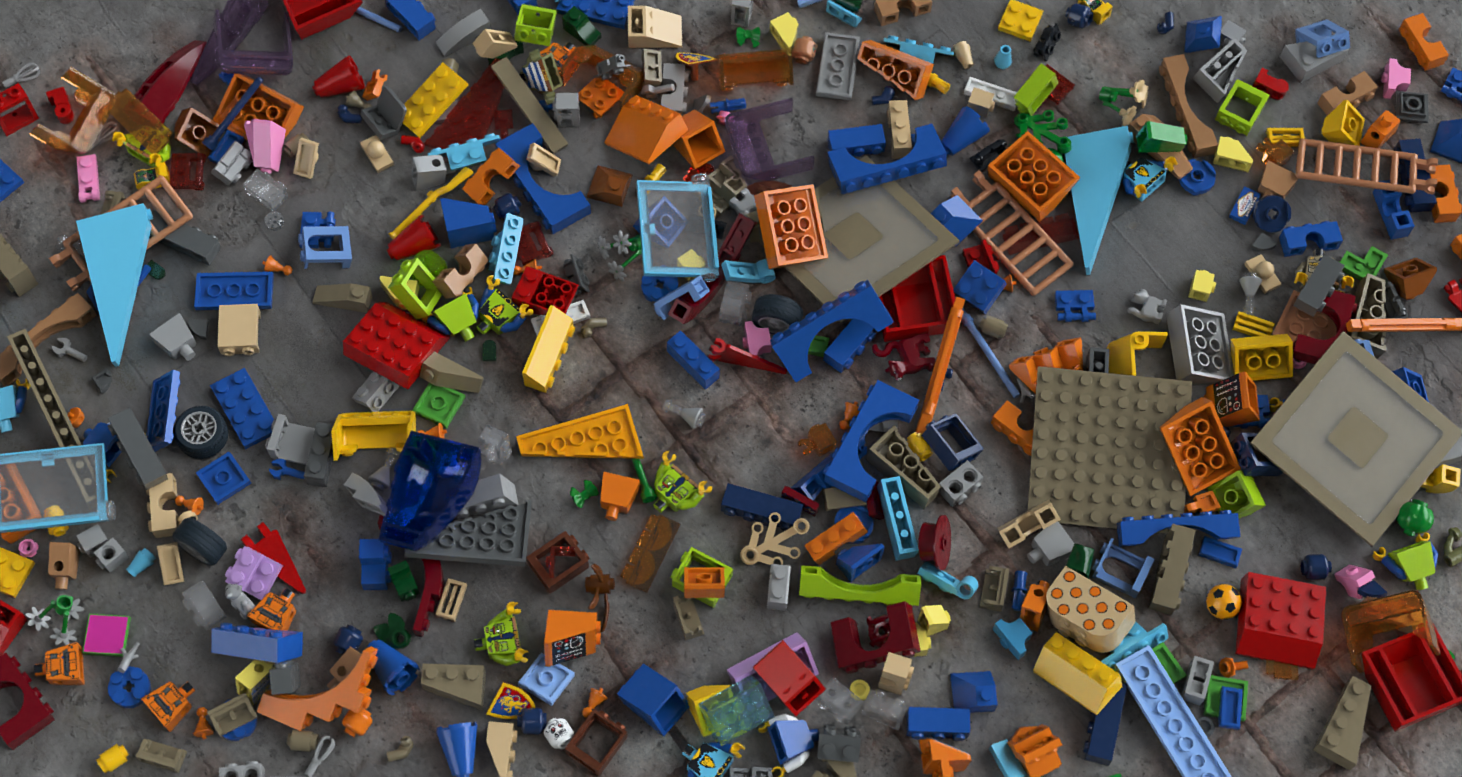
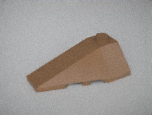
M1142 114L1129 123V132L1133 133L1134 143L1137 144L1136 135L1146 121L1164 123L1154 115ZM1183 151L1148 153L1158 162L1165 161L1168 157H1175L1178 164L1173 165L1174 170L1169 172L1179 180L1193 170Z

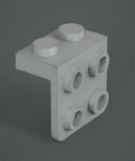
M278 414L277 419L272 422L271 437L267 438L265 445L270 457L306 465L315 428L289 423L286 415Z

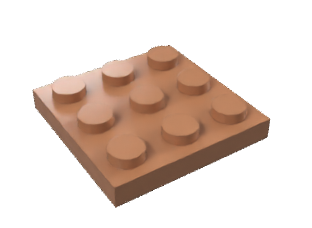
M1294 290L1272 335L1288 334L1294 345L1298 334L1326 340L1334 337L1337 330L1334 321L1326 314L1317 312L1313 317L1294 307L1293 305L1300 292Z

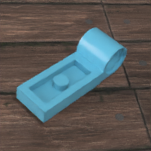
M762 259L756 263L725 260L721 264L727 281L765 284L776 279L774 269L768 268L767 259Z
M924 562L917 573L925 581L932 582L939 586L942 591L953 593L961 599L971 598L978 589V581L973 576H965L960 581L945 571L938 570L936 566L929 562ZM964 585H968L971 590L965 589Z

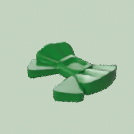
M738 27L736 31L738 44L742 46L746 39H751L753 48L759 46L760 28L744 30Z
M584 480V490L581 493L574 487L570 490V496H572L574 504L579 508L583 507L584 502L589 497L599 494L597 487L588 480Z

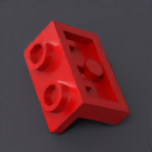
M986 239L981 241V245L963 249L962 254L968 268L975 260L997 275L999 265L996 260L994 261L992 247L990 244H987Z

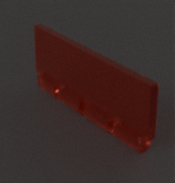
M1068 213L1055 215L1056 222H1054L1052 216L1046 217L1040 222L1037 220V224L1056 244L1080 238L1073 218L1069 217ZM1021 223L1020 229L1025 227L1027 223ZM1017 225L1008 226L1004 229L1005 234L1002 235L1004 242L1019 231ZM1034 230L1030 231L1007 249L1008 254L1020 253L1040 237ZM1044 243L1039 248L1046 247L1048 245Z

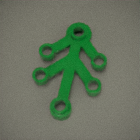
M1046 110L1041 115L1031 116L1028 113H1020L1015 116L1014 124L1020 129L1018 138L1026 133L1029 128L1033 130V136L1042 144L1041 136L1054 142L1060 153H1068L1072 149L1070 139L1059 137L1048 131L1066 129L1068 127L1066 118H1059L1053 123H1034L1053 121L1054 112L1052 110Z

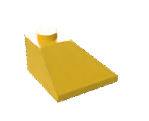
M1344 100L1324 119L1321 134L1329 142L1360 146L1365 119L1348 100Z
M706 685L685 693L691 714L703 737L741 722L730 685Z

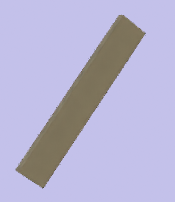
M505 57L493 64L491 69L530 124L533 123L542 135L543 142L550 152L554 155L567 147V141L509 59Z

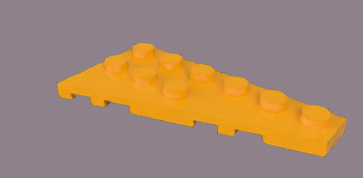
M628 404L516 436L521 456L644 459Z

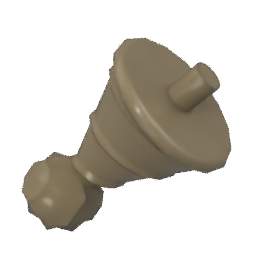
M356 91L346 95L347 107L363 109L372 107L370 103L365 104Z

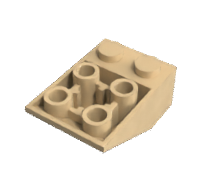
M628 6V47H682L681 15L648 6Z

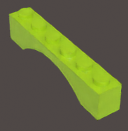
M801 565L799 596H804L805 598L822 597L826 600L843 599L848 602L854 600L865 603L880 602L886 605L906 601L912 606H919L921 575L899 574L893 579L882 583L859 585L837 579L822 567Z

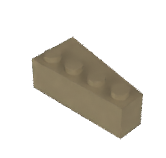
M1367 273L1358 283L1354 302L1357 303V309L1355 314H1351L1350 319H1386V312H1384V303L1386 302L1385 280ZM1347 331V334L1354 340H1369L1376 359L1386 352V345H1384L1386 332Z

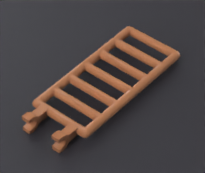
M1303 138L1299 140L1295 176L1300 179L1409 194L1415 193L1416 190H1424L1426 193L1434 195L1437 179H1417V169L1435 174L1438 158L1418 159V155L1415 153ZM1306 146L1317 148L1314 173L1303 171ZM1324 149L1335 150L1333 175L1322 174ZM1343 151L1354 153L1352 178L1341 177ZM1361 154L1373 155L1371 181L1360 179ZM1380 156L1391 158L1390 183L1378 182ZM1399 159L1410 160L1409 186L1397 184Z
M980 170L973 174L974 178L972 181L980 186L983 192L971 201H968L963 196L958 187L951 190L950 198L958 195L971 209L997 190L1003 199L979 216L983 222L1008 203L1015 210L1014 213L986 234L978 226L973 232L981 241L986 239L987 244H990L993 254L1032 296L1037 295L1074 266L1073 261L999 182L991 185ZM1019 217H1022L1027 225L997 247L990 240ZM1034 230L1040 238L1011 260L1002 253L1030 231ZM1046 243L1052 251L1021 274L1015 265ZM1058 256L1064 265L1033 287L1027 279Z
M158 176L105 212L108 213L128 206L138 205L136 201L145 195L168 225L158 232L151 223L150 234L152 237L148 240L147 249L193 218L191 211L164 176ZM160 184L183 213V216L175 222L151 191ZM79 231L63 241L65 250L49 258L56 269L71 257L75 260L83 272L66 281L73 291L80 288L86 281L89 280L91 282L86 262L72 245L80 239Z

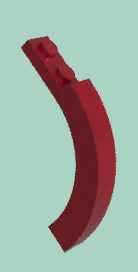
M743 213L738 214L718 251V278H703L710 292L694 302L689 292L676 298L668 313L669 316L685 324L695 318L709 304L726 281L721 264L725 260L738 262L742 255L740 253L757 223Z
M388 507L391 514L389 518L380 514L377 523L380 531L392 533L405 541L407 536L421 534L425 531L410 516ZM422 559L425 568V586L413 627L415 636L423 637L424 631H428L430 620H428L429 613H433L435 601L433 600L440 601L443 593L444 580L440 560Z

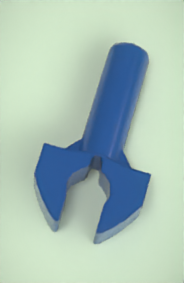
M279 458L271 462L273 466L281 467L278 471L269 469L274 479L280 480L284 475L305 479V472L287 467L286 460Z

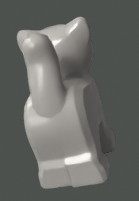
M747 188L740 192L742 196L739 200L736 197L729 200V208L734 209L737 215L739 213L746 215L757 210L754 195Z
M1145 289L1136 291L1131 302L1143 304V307L1140 311L1131 307L1127 309V312L1140 318L1142 321L1153 322L1159 325L1167 300H1160L1149 296Z
M230 583L225 587L226 598L230 599L231 605L235 610H239L242 618L247 619L248 614L256 606L242 592V585Z

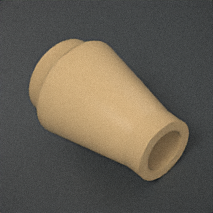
M966 41L956 43L953 46L955 56L964 69L972 67L974 64L972 62L970 45Z

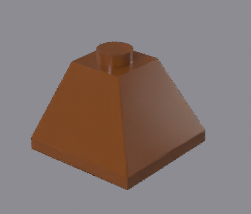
M192 107L181 111L174 126L175 140L207 158L211 150L201 142L205 137L212 136L220 124Z
M597 165L587 198L622 207L633 174Z
M1417 257L1384 268V273L1389 282L1395 284L1399 296L1406 300L1414 299L1416 296L1423 294L1437 272V267Z

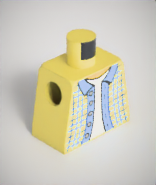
M253 660L235 677L237 693L239 695L246 693L251 704L254 705L271 685L269 670L275 666L274 664L278 663Z

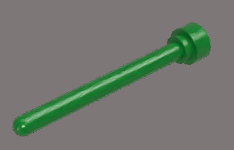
M632 459L642 487L640 494L642 502L650 503L655 501L657 494L655 489H652L648 484L640 459Z

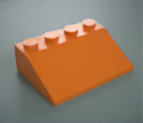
M234 73L213 121L218 124L223 122L254 82V79L241 73ZM261 84L228 126L227 130L248 140L244 127L245 121H250L251 123V119L270 120L286 129V138L296 125L305 106Z
M635 95L622 107L605 140V144L650 164L685 134L688 128L680 113Z
M1029 131L1024 133L988 165V176L993 181L999 182L1039 222L1055 209L1080 179L1072 169Z
M813 184L763 191L754 195L769 269L828 258Z
M1203 397L1183 407L1159 427L1190 496L1241 469L1211 400Z

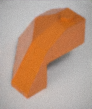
M1081 337L1060 341L1050 350H1048V347L1033 352L1034 355L1015 359L1009 365V369L1036 395L1038 366L1083 371Z

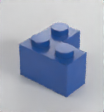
M359 539V560L362 565L361 585L363 590H388V583H391L392 580L387 569L388 564H392V553L389 551V545H386L384 539Z

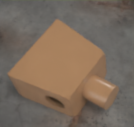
M1268 161L1263 170L1257 192L1261 194L1262 198L1267 195H1276L1285 199L1295 187L1299 178L1295 176V173Z
M50 542L48 574L56 579V590H67L68 580H76L80 550L71 543Z
M350 646L330 669L329 672L334 678L327 684L329 689L336 687L348 677L361 656L359 651Z

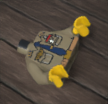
M1323 249L1313 250V256H1308L1306 261L1301 262L1294 271V283L1300 282V290L1304 288L1324 256ZM1344 274L1339 283L1335 282L1333 287L1337 290L1341 284L1342 289L1345 286L1353 288L1354 278Z

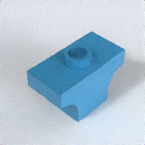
M1021 618L1012 623H1007L1002 619L996 622L992 630L1000 638L1001 645L1005 649H1009L1017 660L1021 659L1027 651L1025 642L1031 638L1032 631Z

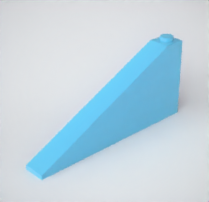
M1128 126L1067 137L1071 140L1072 149L1070 152L1064 153L1066 165L1080 177L1078 182L1072 187L1071 193L1086 275L1091 274L1131 153V143H1134L1133 133L1128 131Z
M144 203L76 221L110 359L115 367L120 365L152 227L150 222L153 219L150 208H146Z

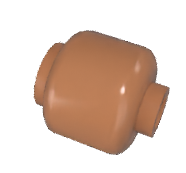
M808 36L796 39L792 49L794 60L800 64H808V62L813 61L817 45Z

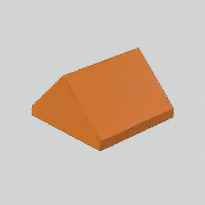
M684 567V598H724V567Z

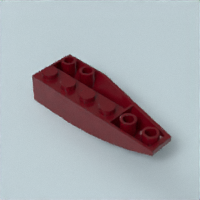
M194 40L167 58L143 82L123 111L137 125L157 128L163 125L166 117L175 109V105L180 100L208 43L206 41Z

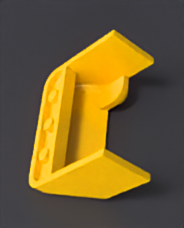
M1138 331L1110 342L1106 348L1109 349L1108 373L1136 376L1135 350L1162 348L1168 332Z
M381 411L339 414L331 430L334 461H338L340 454L345 457L352 456L357 449L396 448V451H399L400 454H409V458H413L416 449V413L414 411Z

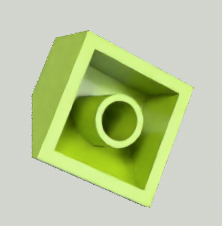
M1242 470L1236 471L1207 488L1208 491L1213 490L1221 506L1218 512L1231 510L1232 513H1238V518H1242L1266 506L1253 477L1244 476Z

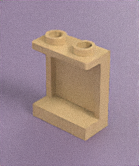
M258 304L219 305L218 349L222 355H253L254 353H259L258 319H261V311Z

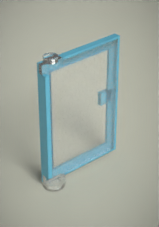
M696 174L691 177V182L637 180L636 188L644 276L697 277L701 275L706 282H712L715 278H718L719 260L709 176L706 174Z
M104 443L0 454V533L106 522L116 519L114 500H108Z

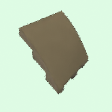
M731 155L721 162L719 168L709 174L706 180L700 184L711 187L713 207L716 209L717 217H720L729 209L730 199L733 197L738 199L741 196L740 192L747 188V184L741 177L740 170L736 168L733 162L734 158ZM692 193L701 202V193Z

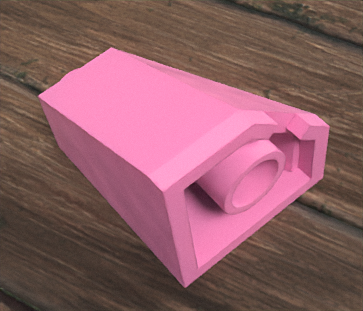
M251 119V123L250 121H245L244 127L254 167L260 169V172L264 174L279 172L286 129L270 120Z

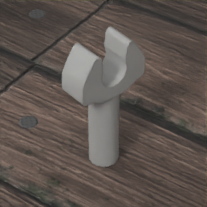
M647 84L642 87L641 94H646V98H657L659 93L674 91L675 86L674 84L655 87Z
M57 338L59 343L64 345L63 348L59 349L52 346L54 353L59 358L68 354L82 362L87 360V355L71 348V342L67 338Z

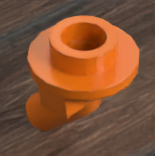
M1225 657L1219 663L1220 673L1227 678L1236 675V670L1248 669L1247 661L1234 662L1233 658Z

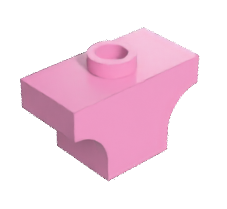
M1390 58L1382 74L1381 82L1384 83L1383 98L1391 99L1395 91L1406 92L1410 85L1411 69L1400 66L1397 59Z
M746 321L744 323V349L758 357L761 354L770 353L771 339L769 327L758 328L752 321Z
M1350 564L1334 574L1336 580L1346 589L1348 596L1357 599L1363 598V596L1358 594V588L1375 578L1372 570Z

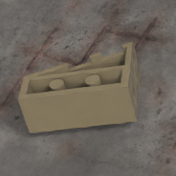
M422 664L421 685L424 691L483 711L486 677L484 665Z

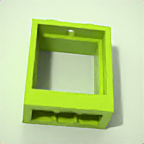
M522 4L516 22L514 40L550 46L557 10Z
M1042 63L1013 97L1016 102L1015 105L1018 107L1017 110L1020 113H1028L1032 116L1058 84L1056 74Z
M1237 79L1220 107L1215 120L1224 126L1234 129L1237 133L1247 136L1270 95ZM1233 96L1257 107L1250 121L1225 110Z
M418 258L407 259L401 263L400 270L392 277V282L388 288L415 319L428 317L442 294L432 282L435 277ZM412 274L426 289L421 300L406 285Z
M691 547L689 552H684L680 560L682 562L680 567L675 568L670 577L672 579V586L684 592V583L681 582L684 576V567H689L692 561L695 560L706 567H724L726 588L733 576V568ZM695 598L712 608L715 607L719 598Z

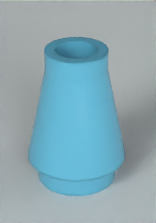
M1008 45L1001 46L994 58V63L1000 69H1006L1012 63L1011 48Z
M144 548L142 551L139 550L126 570L133 577H136L139 573L153 565L156 557L147 548Z

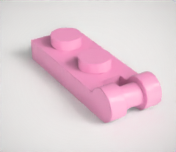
M95 154L78 156V195L80 203L92 199L93 201L100 200L97 157Z

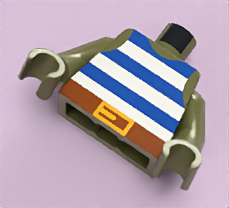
M539 49L533 50L529 53L527 63L522 66L523 71L519 75L524 82L527 81L530 90L544 95L547 105L553 104V100H555V92L553 91L563 85L553 53L541 56Z

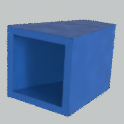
M446 198L440 199L451 248L493 239L494 232H497L494 214L489 212L488 206Z
M644 663L617 693L625 706L662 736L668 733L689 708L688 702L679 687Z

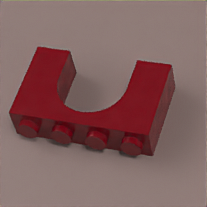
M1334 290L1330 298L1326 296L1324 300L1326 305L1321 313L1326 314L1334 321L1337 330L1336 335L1330 339L1320 340L1298 334L1293 345V359L1315 365L1343 331L1347 333L1346 323L1350 320L1351 314H1355L1357 309V303H1354L1356 296Z
M903 601L886 606L890 624V635L886 643L874 651H866L862 647L855 620L847 617L831 622L839 669L848 674L856 673L860 668H874L878 663H885L888 652L906 658L914 657L915 653L921 652L912 605Z
M4 653L0 656V689L17 687L22 690L24 695V702L20 711L0 726V736L14 750L55 719L52 716L54 712L48 702L44 704L40 699L43 697L42 693L37 687L32 688L30 685L32 681L26 671L22 673L18 668L21 664L15 656L10 657L7 653Z

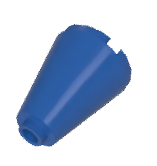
M968 106L961 108L941 140L947 156L955 155L990 132L985 121L982 123L979 119L981 116Z
M374 640L367 645V648L371 646L378 649L376 653L378 659L373 669L384 690L389 695H395L394 692L397 690L401 692L406 690L416 680L418 676L416 671L420 670L416 662L382 640Z
M477 722L448 725L447 728H443V726L437 727L436 733L452 776L469 777V774H472L474 770Z

